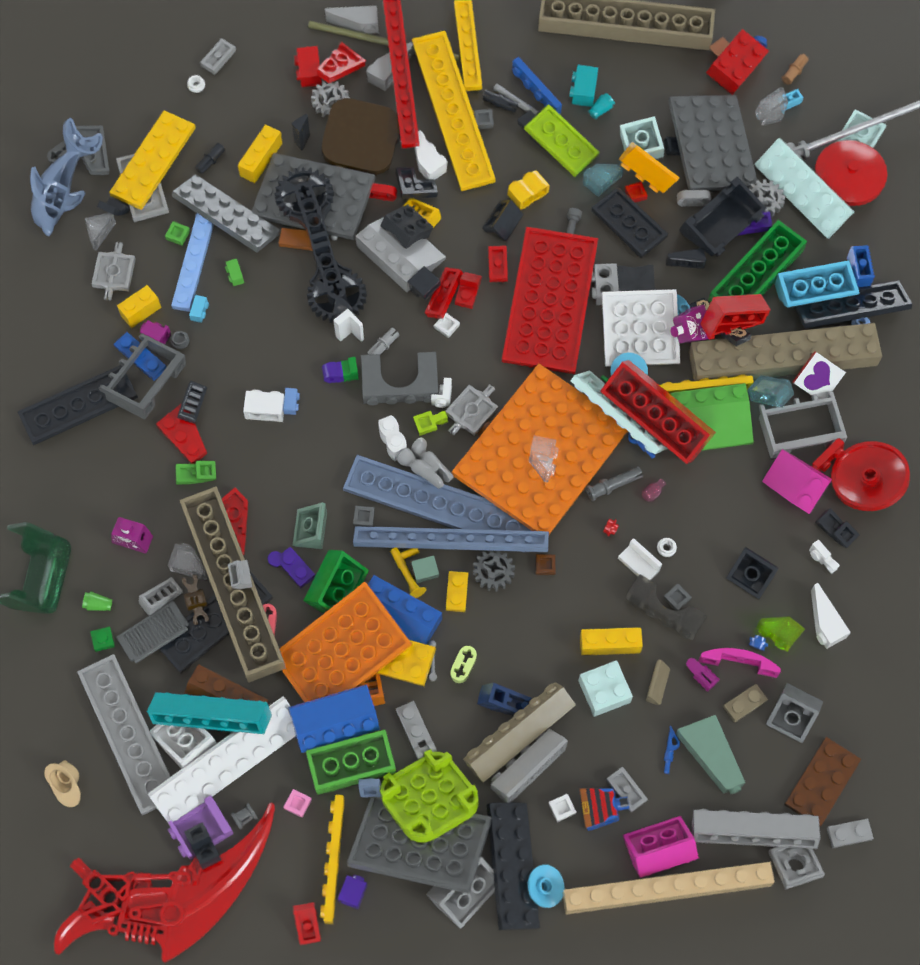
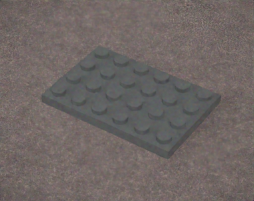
M737 95L670 96L668 102L688 190H723L737 176L749 189L751 184L756 186L757 178Z
M273 153L252 213L266 221L305 229L299 223L289 220V215L284 216L283 211H279L274 193H276L275 187L279 186L278 180L283 181V175L288 177V171L295 173V168H297L300 172L302 167L305 168V171H308L311 167L313 173L317 169L319 170V175L324 173L325 179L329 178L330 184L333 185V203H331V210L327 213L324 221L328 235L354 240L371 193L372 185L376 179L375 175ZM323 186L314 187L313 191L315 196L324 193L326 189ZM295 193L284 197V203L296 202Z
M371 797L347 861L348 867L469 894L490 828L491 817L474 814L468 820L432 841L416 842L405 835L384 806L381 797Z

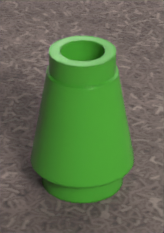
M92 591L90 593L85 592L82 608H86L87 611H110L113 599Z

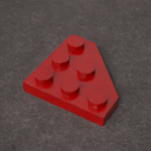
M235 487L222 498V502L242 554L245 555L249 503Z

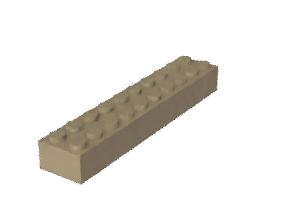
M542 0L538 31L710 51L715 9L636 0Z
M875 323L755 335L751 336V340L737 347L727 339L691 342L689 358L694 381H699L704 378L713 380L723 376L732 378L738 375L753 376V379L797 375L814 351L842 370L878 366L882 358V352Z
M217 486L181 499L180 503L248 683L285 669L283 657L252 577V587L235 589L231 587L228 564L236 560L244 561L245 559Z

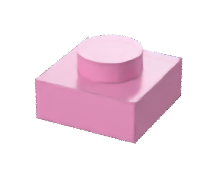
M293 789L284 809L303 818L312 799Z

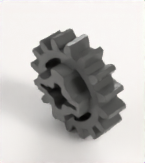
M490 550L489 554L483 551V557H476L477 562L473 563V568H475L473 575L476 576L475 582L481 581V588L486 585L487 591L494 587L497 592L499 586L505 589V583L511 584L510 578H514L515 573L512 571L515 570V565H510L513 559H507L506 552L501 555L500 551L494 553Z

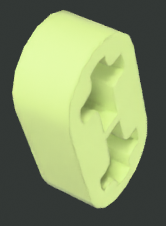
M464 646L459 651L451 668V678L454 682L463 683L467 680L477 658L476 650L473 647ZM468 652H471V656L473 658H468L466 663L463 662V653L467 654ZM461 666H463L464 676L456 677L455 671H459Z

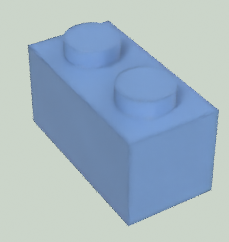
M285 388L284 414L296 415V411L299 410L297 400H300V393H298L297 389Z

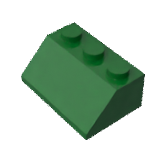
M328 550L303 601L317 611L325 613L364 582L369 570L344 551Z

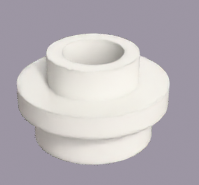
M198 75L191 76L187 82L188 89L195 93L201 92L205 88V81Z
M670 538L661 539L657 545L658 553L664 557H671L677 549L676 543ZM669 546L670 550L666 551L663 547Z

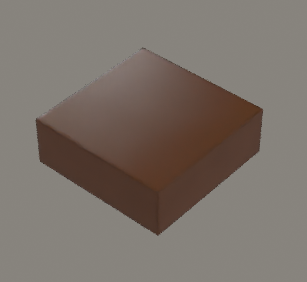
M536 554V575H555V554Z

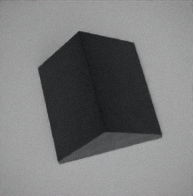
M745 547L726 579L757 599H760L779 568Z

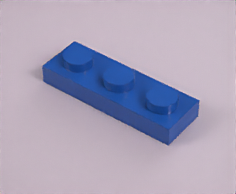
M128 332L114 343L115 348L128 359L133 354L129 350L131 345L135 347L140 345V342ZM147 348L142 351L134 362L153 381L167 367Z

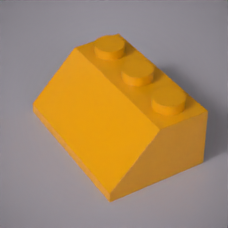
M633 142L630 143L619 158L622 161L621 166L627 171L632 169L636 172L635 177L642 182L647 180L651 183L649 187L656 193L659 190L664 193L679 179L677 175Z

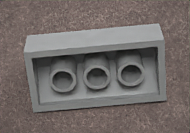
M550 728L535 739L536 742L532 746L528 745L520 752L522 755L517 760L513 758L506 765L507 769L502 774L498 772L491 779L493 782L491 789L504 803H511L566 750L568 741Z

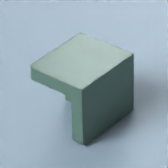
M434 555L412 561L416 583L439 577Z

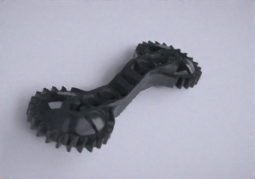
M302 167L300 172L297 168H295V173L288 171V177L283 175V181L278 180L279 186L275 187L276 193L274 194L279 211H283L284 216L289 215V220L302 225L309 237L317 269L309 281L310 287L307 288L308 305L311 306L312 312L316 311V317L322 315V321L329 318L330 323L347 309L353 314L359 315V309L363 310V304L366 303V286L363 284L362 278L358 279L357 273L352 275V269L344 267L336 261L324 222L327 213L331 210V203H333V185L330 184L329 178L325 179L324 173L319 175L318 169L314 173L311 167L308 171H305L304 167ZM314 187H325L326 191L315 196ZM295 193L296 202L284 203V197ZM357 287L359 289L355 294L346 297L345 288ZM324 294L327 295L329 302L316 303V298Z

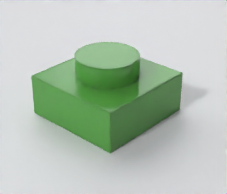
M172 222L165 238L168 241L183 246L190 228Z

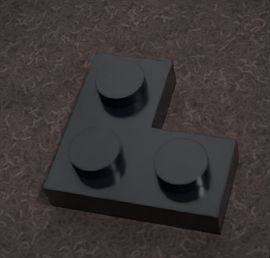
M414 167L396 168L395 173L402 199L437 197L438 190L435 179L417 180Z

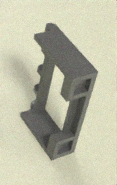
M141 333L139 335V339L142 340L138 347L131 345L129 350L133 354L127 361L124 359L119 361V364L123 367L117 374L110 372L108 377L112 381L107 387L100 385L99 390L105 393L106 400L146 419L155 407V396L170 376L177 378L186 366L184 354ZM146 347L148 350L171 362L141 402L137 403L113 389Z

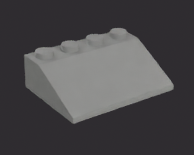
M383 218L369 224L356 235V245L403 290L408 292L410 290L408 284L410 278L423 266L430 271L434 270L446 259V256L427 239H420L405 249L393 233L384 230L380 226Z

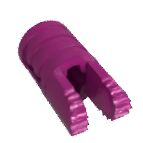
M689 658L686 661L688 669L695 675L693 678L707 692L719 682L720 679L706 665L703 667L695 658ZM702 674H704L712 683L706 680L705 677L702 676Z

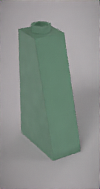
M716 715L678 729L676 735L723 794L727 792L734 794L742 790L741 787L745 784V780Z

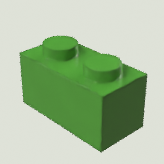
M237 259L226 261L227 266H225V270L230 275L228 276L229 282H232L233 286L243 284L244 279Z

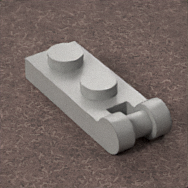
M412 701L396 708V713L417 759L423 758L424 752L430 749L432 752H437L415 702ZM425 741L426 746L420 748L418 744Z

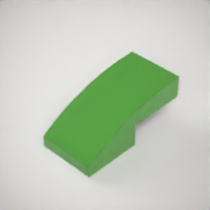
M215 461L176 464V485L216 480Z

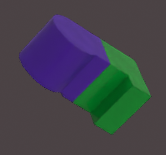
M350 357L346 361L328 362L322 366L323 377L326 383L358 380L355 357Z

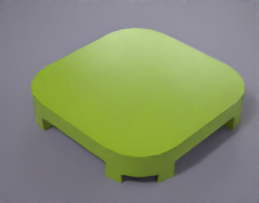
M431 749L425 751L424 757L393 775L390 772L383 777L384 780L380 786V795L384 806L405 835L416 842H429L468 820L476 813L478 808V791L475 785H471L447 751L445 753L432 752Z

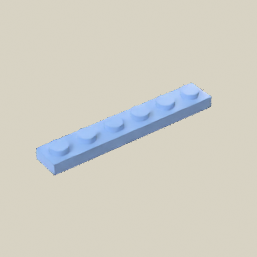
M198 213L196 214L171 305L172 309L188 312L191 311L214 226L213 223Z

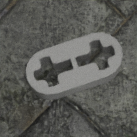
M684 190L677 193V203L680 206H706L711 201V192L708 190Z

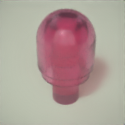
M660 479L656 484L654 482L650 483L642 492L643 499L648 502L654 501L661 495V488L666 485L665 481Z

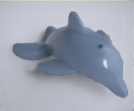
M72 118L67 119L63 125V138L67 152L53 162L41 177L36 167L31 168L30 184L33 193L31 214L34 223L42 228L46 236L52 234L54 225L57 224L63 212L74 209L81 203L85 195L83 190L70 193L73 174L79 158L96 153L102 145L103 137L101 133L83 138Z

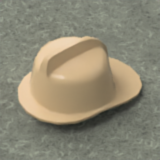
M66 760L59 764H49L44 771L45 778L56 798L64 806L75 807L81 799V793L77 785L79 780L78 770Z

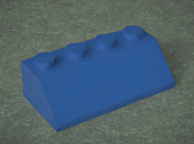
M367 684L288 707L301 753L380 730Z

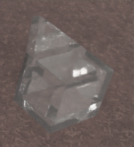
M533 436L528 461L543 481L548 482L550 476H554L556 465L552 463L553 458L557 459L559 448L555 447L556 440Z

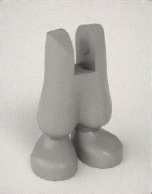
M420 437L413 443L411 450L405 448L399 453L397 461L401 465L411 467L415 474L440 489L444 486L442 479L445 482H450L454 476L433 452H426L427 441Z

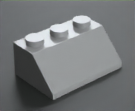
M480 857L469 894L433 886L426 895L461 929L495 892L493 870Z

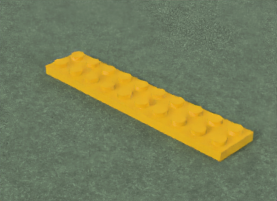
M446 31L412 39L413 48L461 191L495 183L496 179Z

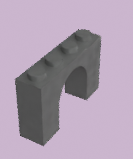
M436 352L417 353V378L412 384L401 388L390 386L383 380L381 376L380 354L361 355L363 403L368 405H377L378 403L392 405L397 402L412 404L416 401L431 403V395H438Z

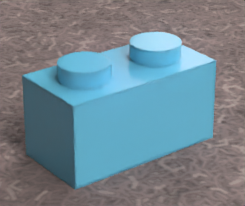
M796 89L780 96L777 104L783 112L801 104L803 96Z
M195 295L189 314L190 320L202 323V320L205 319V311L209 306L207 297Z

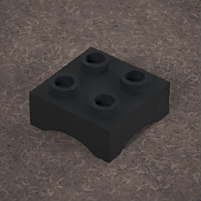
M408 204L386 214L380 225L384 230L393 233L405 249L420 239L428 238L433 229V226Z
M653 265L642 267L617 266L619 291L655 290Z

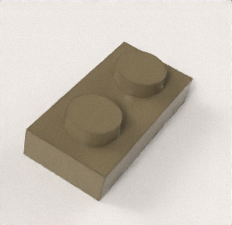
M755 684L724 704L723 708L733 722L736 723L766 703L768 699L758 685Z

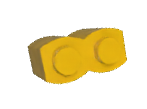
M536 170L526 173L521 180L513 181L508 187L507 195L522 210L545 196L549 192L550 185Z

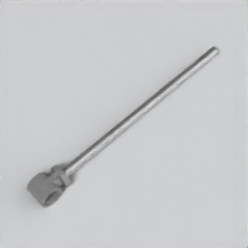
M920 100L809 144H806L804 140L798 142L797 147H795L794 143L786 144L800 158L802 156L805 159L810 156L809 151L920 108Z

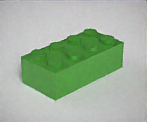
M386 730L306 751L317 795L359 784V779H379L389 772L391 775L396 773Z

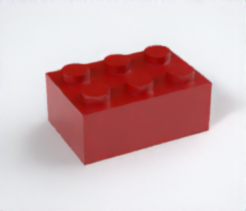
M742 29L713 62L706 74L733 95L763 60L769 50Z

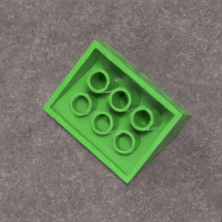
M745 383L671 393L675 399L716 432L702 450L754 443L750 403Z

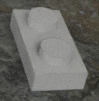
M221 38L200 62L201 67L215 75L236 52V47Z
M623 767L606 779L619 798L628 796L630 806L628 810L631 813L647 802L646 796Z
M868 819L827 827L832 848L874 839Z

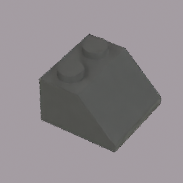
M786 683L766 725L803 743L820 712L823 701Z

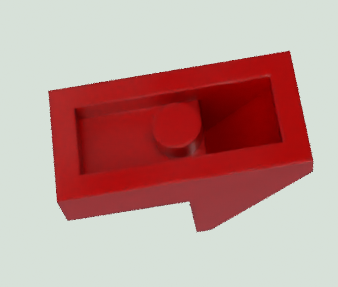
M464 272L460 278V287L455 299V305L473 309L482 276Z
M314 902L293 906L300 945L320 942L321 937Z

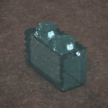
M761 375L747 389L751 401L782 408L794 396L789 380L777 379L771 376L766 377L765 375Z

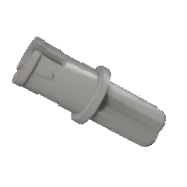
M390 328L382 338L377 339L378 342L368 351V355L381 354L385 349L388 350L390 348L389 345L400 336L399 333L393 334L396 330Z

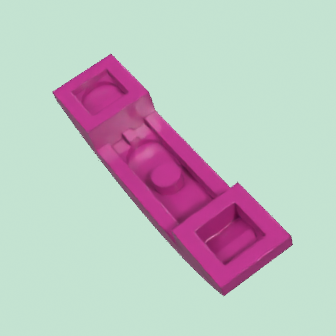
M719 648L703 652L698 661L718 666L721 659L754 665L758 666L757 674L775 678L778 677L781 671L769 659L754 652L736 648Z

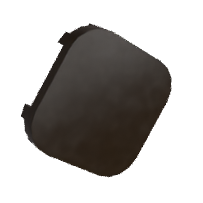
M343 98L336 101L330 109L322 141V155L329 165L375 175V177L389 170L399 133L397 113L386 106L352 98Z

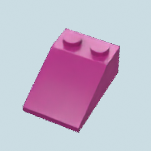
M782 449L762 482L792 504L810 514L832 479Z

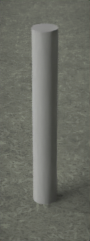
M496 84L493 90L505 95V98L518 102V107L528 112L531 110L536 115L539 114V111L500 85Z

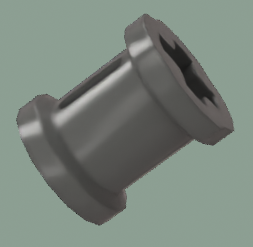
M249 803L237 813H231L240 830L243 828V825L252 819H258Z

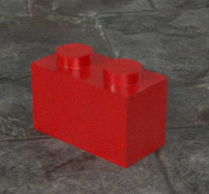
M318 46L297 48V55H294L295 66H299V70H296L297 81L301 80V87L322 85V78L317 75V69L320 66Z

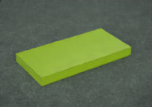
M549 104L524 127V130L574 177L600 153Z

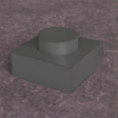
M492 109L474 110L478 129L493 128Z
M355 506L353 526L373 527L375 507Z
M679 584L674 586L663 597L676 612L692 598Z

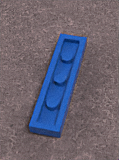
M519 57L514 59L513 74L523 81L527 89L532 91L537 101H541L545 107L549 104L555 111L561 114L562 104Z

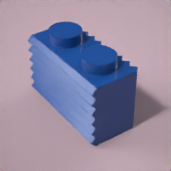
M867 245L851 247L847 256L858 288L871 286L875 277L872 259H870V250Z

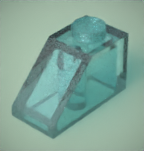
M596 164L584 172L583 184L599 197L623 176L624 168L621 164Z

